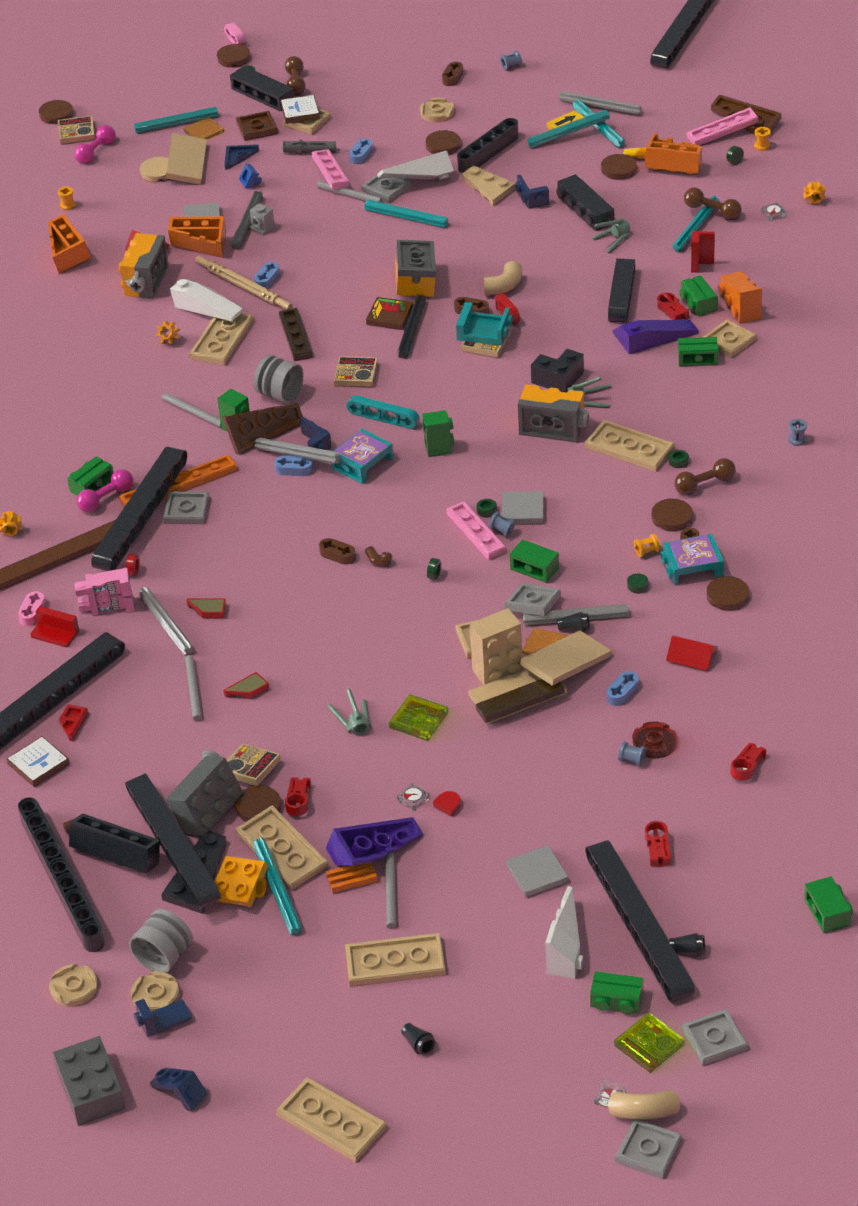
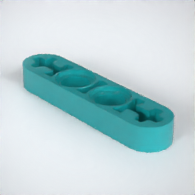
M354 395L346 404L347 410L353 415L407 429L414 428L420 420L415 410ZM370 407L375 408L378 413L373 412ZM388 411L392 412L396 417L390 416Z

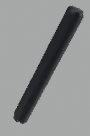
M418 294L415 297L397 351L399 358H407L426 303L425 295Z

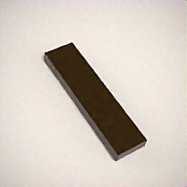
M297 308L279 311V318L293 360L299 361L313 358Z
M543 679L479 702L475 704L476 710L484 722L488 723L565 693V687L561 682L550 685Z

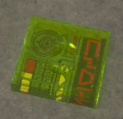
M409 694L388 722L389 728L429 741L449 713L447 706Z
M649 1012L614 1040L615 1047L649 1073H652L685 1045L684 1038Z

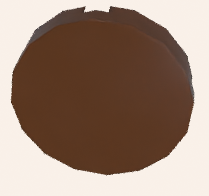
M230 44L221 47L217 51L218 63L226 67H232V65L236 64L237 66H242L250 60V50L241 44Z
M52 100L44 103L39 108V117L45 123H50L51 121L54 124H58V120L70 119L73 113V106L65 100Z
M435 131L427 136L426 148L429 152L432 153L433 151L435 154L446 150L448 154H452L457 148H460V136L453 131Z
M613 154L607 156L601 162V172L605 173L606 177L610 179H626L628 175H634L637 170L636 160L625 154Z
M672 498L656 503L651 513L654 525L657 527L659 525L666 531L684 529L688 523L692 522L693 510L687 502Z
M722 576L715 578L707 586L708 602L712 606H718V609L721 610L741 608L749 599V587L740 578Z
M262 785L246 788L243 790L244 793L235 802L237 815L246 822L272 805L279 812L281 809L279 794L273 788Z

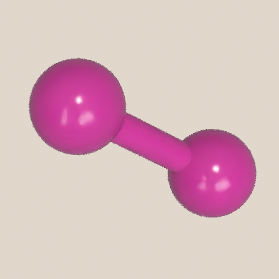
M109 125L100 126L96 132L97 138L91 144H80L76 147L74 153L76 160L83 164L91 162L94 158V150L100 144L108 145L115 140V130Z
M120 469L113 473L111 483L98 491L83 490L77 497L78 507L84 512H93L98 508L100 498L114 490L119 492L128 491L134 483L132 474L125 469Z

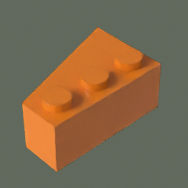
M653 133L646 146V168L698 174L702 166L703 146L682 141L681 144L673 142V138L668 137L665 140L658 138L659 134Z
M65 214L48 221L52 258L59 274L91 258L84 239Z
M224 216L169 218L168 234L172 246L223 258L227 233Z
M742 271L721 275L720 284H718L719 294L723 295L726 306L730 307L732 316L736 317L739 324L761 319L762 288L755 287L756 283L754 281L749 282L750 278Z

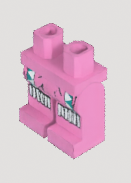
M127 568L94 575L92 573L85 574L86 581L75 582L76 596L88 595L78 598L80 612L91 610L92 616L120 609H126V613L135 612L134 598Z

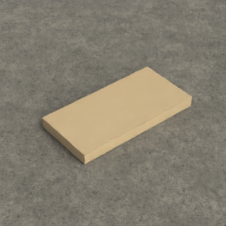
M172 133L166 178L201 184L207 139Z
M241 313L233 321L213 317L189 353V358L191 360L225 366L254 322V315Z
M603 420L585 441V448L656 472L675 449V443Z
M577 631L521 658L520 665L550 685H554L611 657L612 650L582 631Z
M524 669L469 690V697L474 704H477L541 678ZM560 681V682L562 683V685L565 687V693H563V694H561V695H558V696H556V697L550 698V699H548V700H545V701H543V702L537 703V704H535V705L529 706V707L524 708V709H522V710L516 711V712L511 713V714H509V715L503 716V717L498 718V719H496V720L490 721V722H488V724H489V723H492V722H494V721L500 720V719H502V718H505V717H507V716L513 715V714H515V713H518V712H520V711L526 710V709L531 708V707H533V706L539 705V704H541V703L547 702V701L552 700V699H554V698H557V697H560V696H562V695H565V694H567V687L564 685V683H563L562 681Z
M273 805L235 829L236 834L255 854L253 841L259 838L266 840L281 879L291 891L328 867V861Z
M440 933L345 944L350 987L446 975Z
M308 1077L276 1109V1116L355 1163L387 1129L386 1122Z

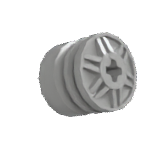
M269 354L257 366L254 375V389L262 395L290 403L298 396L304 379L303 368L299 364L285 361L282 358Z
M158 909L150 915V918L145 921L143 927L139 928L131 937L129 948L138 962L148 970L168 973L178 961L179 956L183 955L186 949L191 946L193 934L188 925L177 915L167 910Z

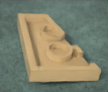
M474 165L462 173V180L474 190H478L483 198H487L492 206L515 190L514 182Z

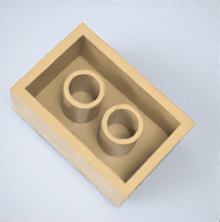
M509 608L470 623L472 671L483 685L523 670V666L520 665L521 658H523L521 623Z

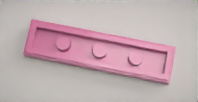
M750 107L687 132V137L692 144L700 146L759 122V119Z
M330 150L312 152L313 160L332 190L349 187V180Z
M465 501L447 508V515L488 560L506 553V546Z

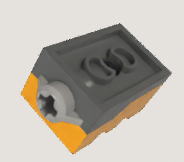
M136 233L134 239L131 240L130 247L125 252L123 261L119 263V273L122 276L121 287L124 288L125 296L154 298L169 267L164 235Z
M397 240L395 256L396 295L408 297L419 294L425 295V297H434L436 277L434 241Z
M525 384L518 402L519 435L577 443L582 429L586 428L589 423V412L584 409V392L569 390L567 393H564L558 388L541 390L539 386Z

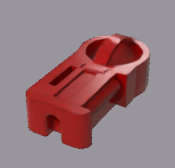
M665 292L658 295L657 307L672 320H686L689 318V309L683 307L674 294Z
M504 293L496 295V310H499L503 315L505 308H510V315H513L512 325L520 323V314L517 307Z
M748 743L731 762V776L740 781L752 778L757 765L762 759H766V748H757L756 744Z
M293 777L290 779L285 799L286 812L289 815L301 816L308 811L309 789H311L310 778L299 780L298 777Z
M651 821L645 827V840L650 852V866H669L671 864V853L667 825L661 821ZM658 829L663 831L665 834L661 837H658ZM651 830H653L654 837L648 834Z

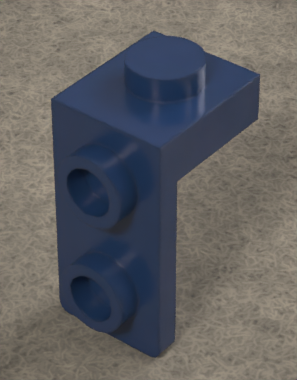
M521 174L517 175L515 189L517 193H520L523 203H526L528 209L549 205V189L547 185L529 189Z
M305 417L300 419L301 433L310 438L307 441L308 447L330 450L332 448L331 435L326 429L319 427Z
M144 998L135 1002L137 1012L133 1013L138 1027L142 1026L147 1038L192 1019V1015L184 1000H179L152 1012Z
M163 1068L155 1074V1078L150 1082L152 1088L173 1090L185 1109L190 1111L208 1095L195 1072L190 1070Z

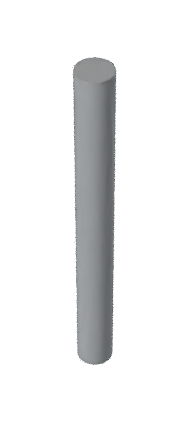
M318 181L317 188L364 201L372 200L382 203V198L348 188L332 190L326 182Z
M168 393L162 395L164 401L221 428L220 418Z
M187 655L185 663L193 720L200 721L202 715L194 658L192 655Z
M391 852L385 855L386 918L388 929L396 928L394 853Z

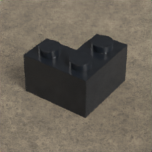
M566 349L558 359L540 354L531 364V383L548 389L558 388L561 392L567 393V388L572 387L584 373V354L570 349Z

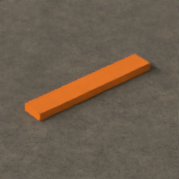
M228 454L180 472L164 498L168 497L169 492H183L238 471L237 465ZM136 489L119 495L120 502L124 507Z

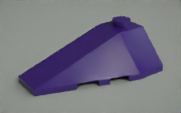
M637 320L620 325L613 330V334L628 354H632L678 340V338L699 334V330L691 320Z
M413 817L335 828L331 833L326 849L335 865H359L374 862L422 837L423 833Z

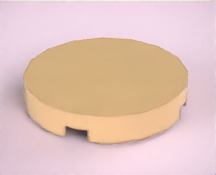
M431 98L427 103L423 102L421 104L420 115L429 122H443L454 115V104L452 102L449 103L445 98Z
M153 157L144 161L140 165L142 178L150 182H158V179L168 180L166 178L168 158Z
M77 964L61 967L52 975V980L49 983L52 998L58 1004L64 1006L85 1004L93 998L98 987L95 972L88 966L83 965L81 967L77 966Z
M157 971L150 972L148 976L144 977L143 975L139 977L131 989L133 1005L135 1006L136 1001L144 998L151 1012L177 1002L180 995L176 979L170 974Z

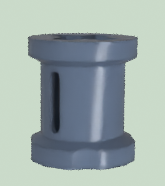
M513 51L512 54L501 55L500 63L502 68L507 70L511 66L521 65L522 58L518 51Z
M802 419L791 420L789 422L791 433L788 441L794 446H801L806 443L805 430L807 429V423Z
M496 511L491 517L488 527L490 529L495 528L508 537L512 533L516 521L513 519L509 520Z
M624 741L619 750L618 760L621 762L624 760L630 761L641 767L645 760L646 747L628 745V742Z

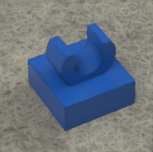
M245 164L239 180L245 188L251 189L253 184L260 185L262 177H258L259 173L256 172L252 165Z

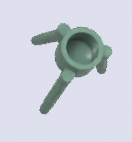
M620 218L614 221L595 224L596 228L613 226L611 229L593 236L592 239L595 240L610 233L620 237L607 250V253H610L623 239L629 237L630 225L627 220Z
M597 377L572 385L567 390L589 393L611 388V385L583 388L602 380V377ZM584 401V406L610 407V404Z
M347 689L354 711L349 716V723L331 704L328 705V708L346 727L348 733L353 732L355 735H362L371 727L366 699H362V714L357 708L351 689Z

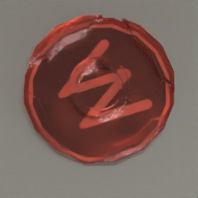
M658 721L646 722L639 729L637 727L634 730L632 743L635 747H646V758L658 759L670 755L675 750L677 735L675 730L670 729L666 723Z

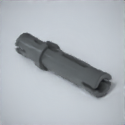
M283 141V152H299V154H303V152L328 149L330 152L336 153V141Z

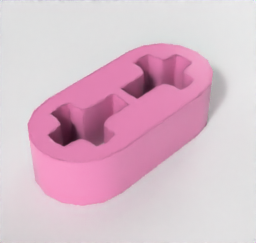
M235 23L224 26L226 36L233 44L244 45L246 43L243 32Z
M34 591L25 597L18 612L22 625L31 626L37 623L35 611L39 606L45 607L46 605L43 593Z

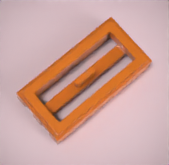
M372 862L348 865L326 871V877L332 893L378 882Z

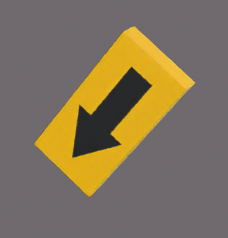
M574 110L547 122V128L551 130L584 118V116Z

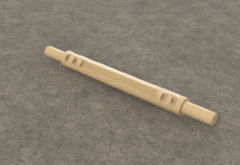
M201 256L196 257L195 262L206 267L213 274L273 305H279L286 310L292 309L293 305L281 299L280 295L214 261H209Z

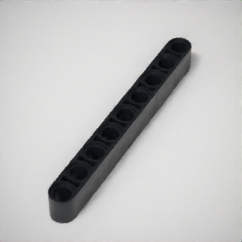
M688 0L653 50L650 58L652 66L670 67L714 0Z
M168 446L164 448L94 551L91 559L93 568L105 571L116 570L184 468L188 457L186 450Z
M108 632L103 633L0 712V750L117 660L125 650V643Z
M144 773L125 782L132 801L155 838L160 840L161 848L197 907L201 909L221 900V895L215 882L148 775Z
M27 797L22 799L18 803L21 823L83 947L89 952L100 951L105 945L101 924L46 816L35 798Z
M605 840L585 847L589 864L667 999L673 1002L693 995L695 990L689 974L611 842Z

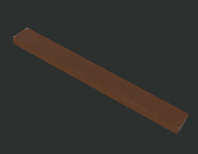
M115 520L1 568L0 590L95 550Z

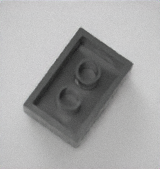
M205 756L165 800L185 835L204 836L244 792L225 757Z
M100 1036L53 1052L59 1078L78 1126L126 1109L122 1089Z

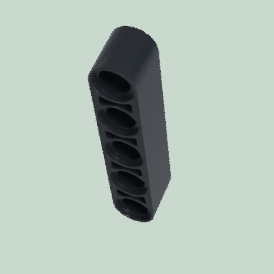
M515 118L504 119L458 152V171L464 173L473 165L480 167L519 138L518 120Z
M616 258L608 306V321H628L635 276V259Z

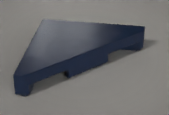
M259 145L226 146L225 170L259 152Z

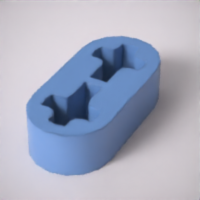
M361 139L354 145L349 152L351 163L361 164L366 161L373 152L372 140Z
M276 262L265 263L254 276L255 283L266 289L271 287L280 275L279 264Z
M280 456L274 461L275 471L280 475L307 476L313 471L311 459L297 456Z
M632 671L620 674L607 688L608 703L614 706L624 704L639 688V676Z

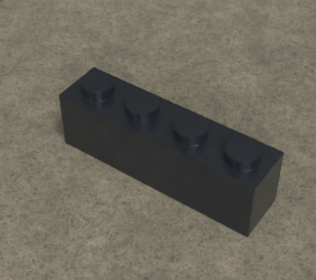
M243 66L230 74L232 90L280 112L282 111L280 100L294 98V89L248 67Z
M576 174L557 181L556 193L558 198L563 200L569 208L576 212L595 231L608 227L596 228L595 224L614 221V208Z
M84 813L70 821L69 847L78 849V851L95 855L99 859L115 862L119 866L132 868L139 873H148L159 865V839Z

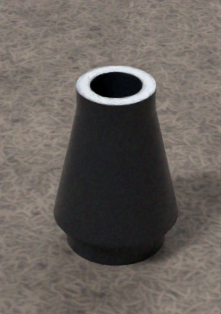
M582 611L558 618L557 620L559 631H582L584 633L585 630H590L589 615Z
M698 932L669 939L676 953L699 957V954H705V936L699 935Z
M407 1023L402 1027L401 1034L409 1042L415 1053L427 1055L432 1052L436 1044L433 1034L414 1026L412 1023Z

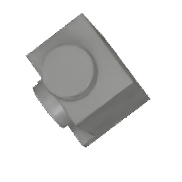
M258 203L250 210V231L264 236L275 227L272 208Z

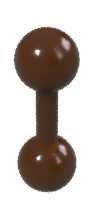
M291 56L285 62V70L288 74L292 75L286 85L294 89V95L302 94L306 88L304 79L298 75L303 71L304 64L297 56Z
M696 187L688 189L684 194V202L688 207L698 208L702 204L721 210L722 215L729 220L739 217L742 211L741 205L737 200L728 199L723 203L704 197V193Z
M721 458L715 462L713 469L698 475L686 471L679 473L675 478L674 485L679 493L688 495L696 490L697 484L714 477L720 481L732 479L736 473V467L730 459Z

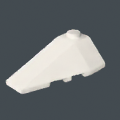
M446 150L383 169L377 176L378 178L425 180L439 178L440 181L449 178V174L454 170Z
M181 279L170 288L175 308L233 321L244 312L242 307L217 291L196 282Z
M568 886L562 898L561 907L556 912V921H552L545 942L546 970L549 975L575 979L577 971L582 970L584 956L580 955L573 887Z

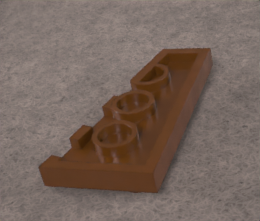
M720 94L711 104V111L724 118L751 107L758 116L759 122L743 129L754 135L755 129L759 127L769 128L771 133L781 120L780 112Z
M290 403L222 416L235 453H241L255 446L257 438L270 439L300 424L303 414L298 403Z

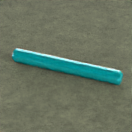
M581 100L573 102V108L582 116L586 117L595 114ZM603 121L593 125L618 148L625 145V139L606 122Z
M211 107L134 124V130L136 133H142L214 118L218 116L217 107Z
M603 110L527 139L530 148L609 120V112Z
M712 196L710 198L712 200L720 202L719 198H716V196ZM704 205L672 245L676 252H680L692 238V231H697L715 208Z
M366 200L364 203V209L367 211L443 228L448 225V218L372 200Z
M264 838L255 839L253 841L254 849L259 861H265L268 865L265 875L288 931L291 935L300 933L302 931L301 924Z

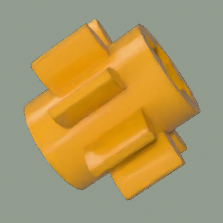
M820 181L810 182L807 187H804V199H809L810 204H819L822 199L826 198L825 185L821 186Z
M163 321L162 326H157L159 331L156 336L162 338L161 343H166L168 340L169 344H173V339L180 338L178 331L181 329L175 327L176 322L169 324L168 321Z
M14 511L3 512L2 518H0V532H3L6 536L17 535L18 530L23 529L21 515L17 516Z

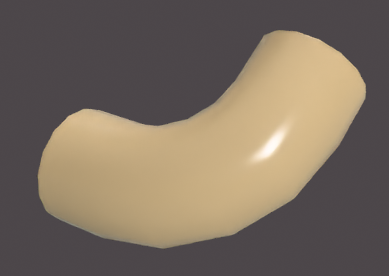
M516 261L507 262L504 265L503 274L484 277L485 295H497L513 290L520 283L522 277V266Z
M672 1090L649 1094L615 1092L609 1099L608 1108L610 1114L614 1117L657 1119L678 1113L680 1099Z

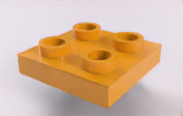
M225 856L215 879V884L221 895V900L216 902L252 907L255 898H262L267 889L264 876L268 865L265 861Z

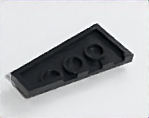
M209 831L200 837L193 849L214 881L216 869L220 865L227 840L226 836ZM176 872L161 894L162 901L203 914L205 907L201 909L197 907Z

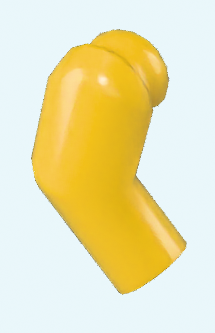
M646 147L625 149L624 154L645 160Z

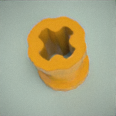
M766 127L755 129L756 142L754 143V148L759 151L768 150L770 148L768 141L770 129Z
M65 186L58 189V196L61 199L60 208L63 210H71L76 206V202L73 200L74 191L72 187Z
M653 533L648 538L642 540L635 539L634 549L638 557L641 558L646 553L652 551L659 552L660 543L657 536Z

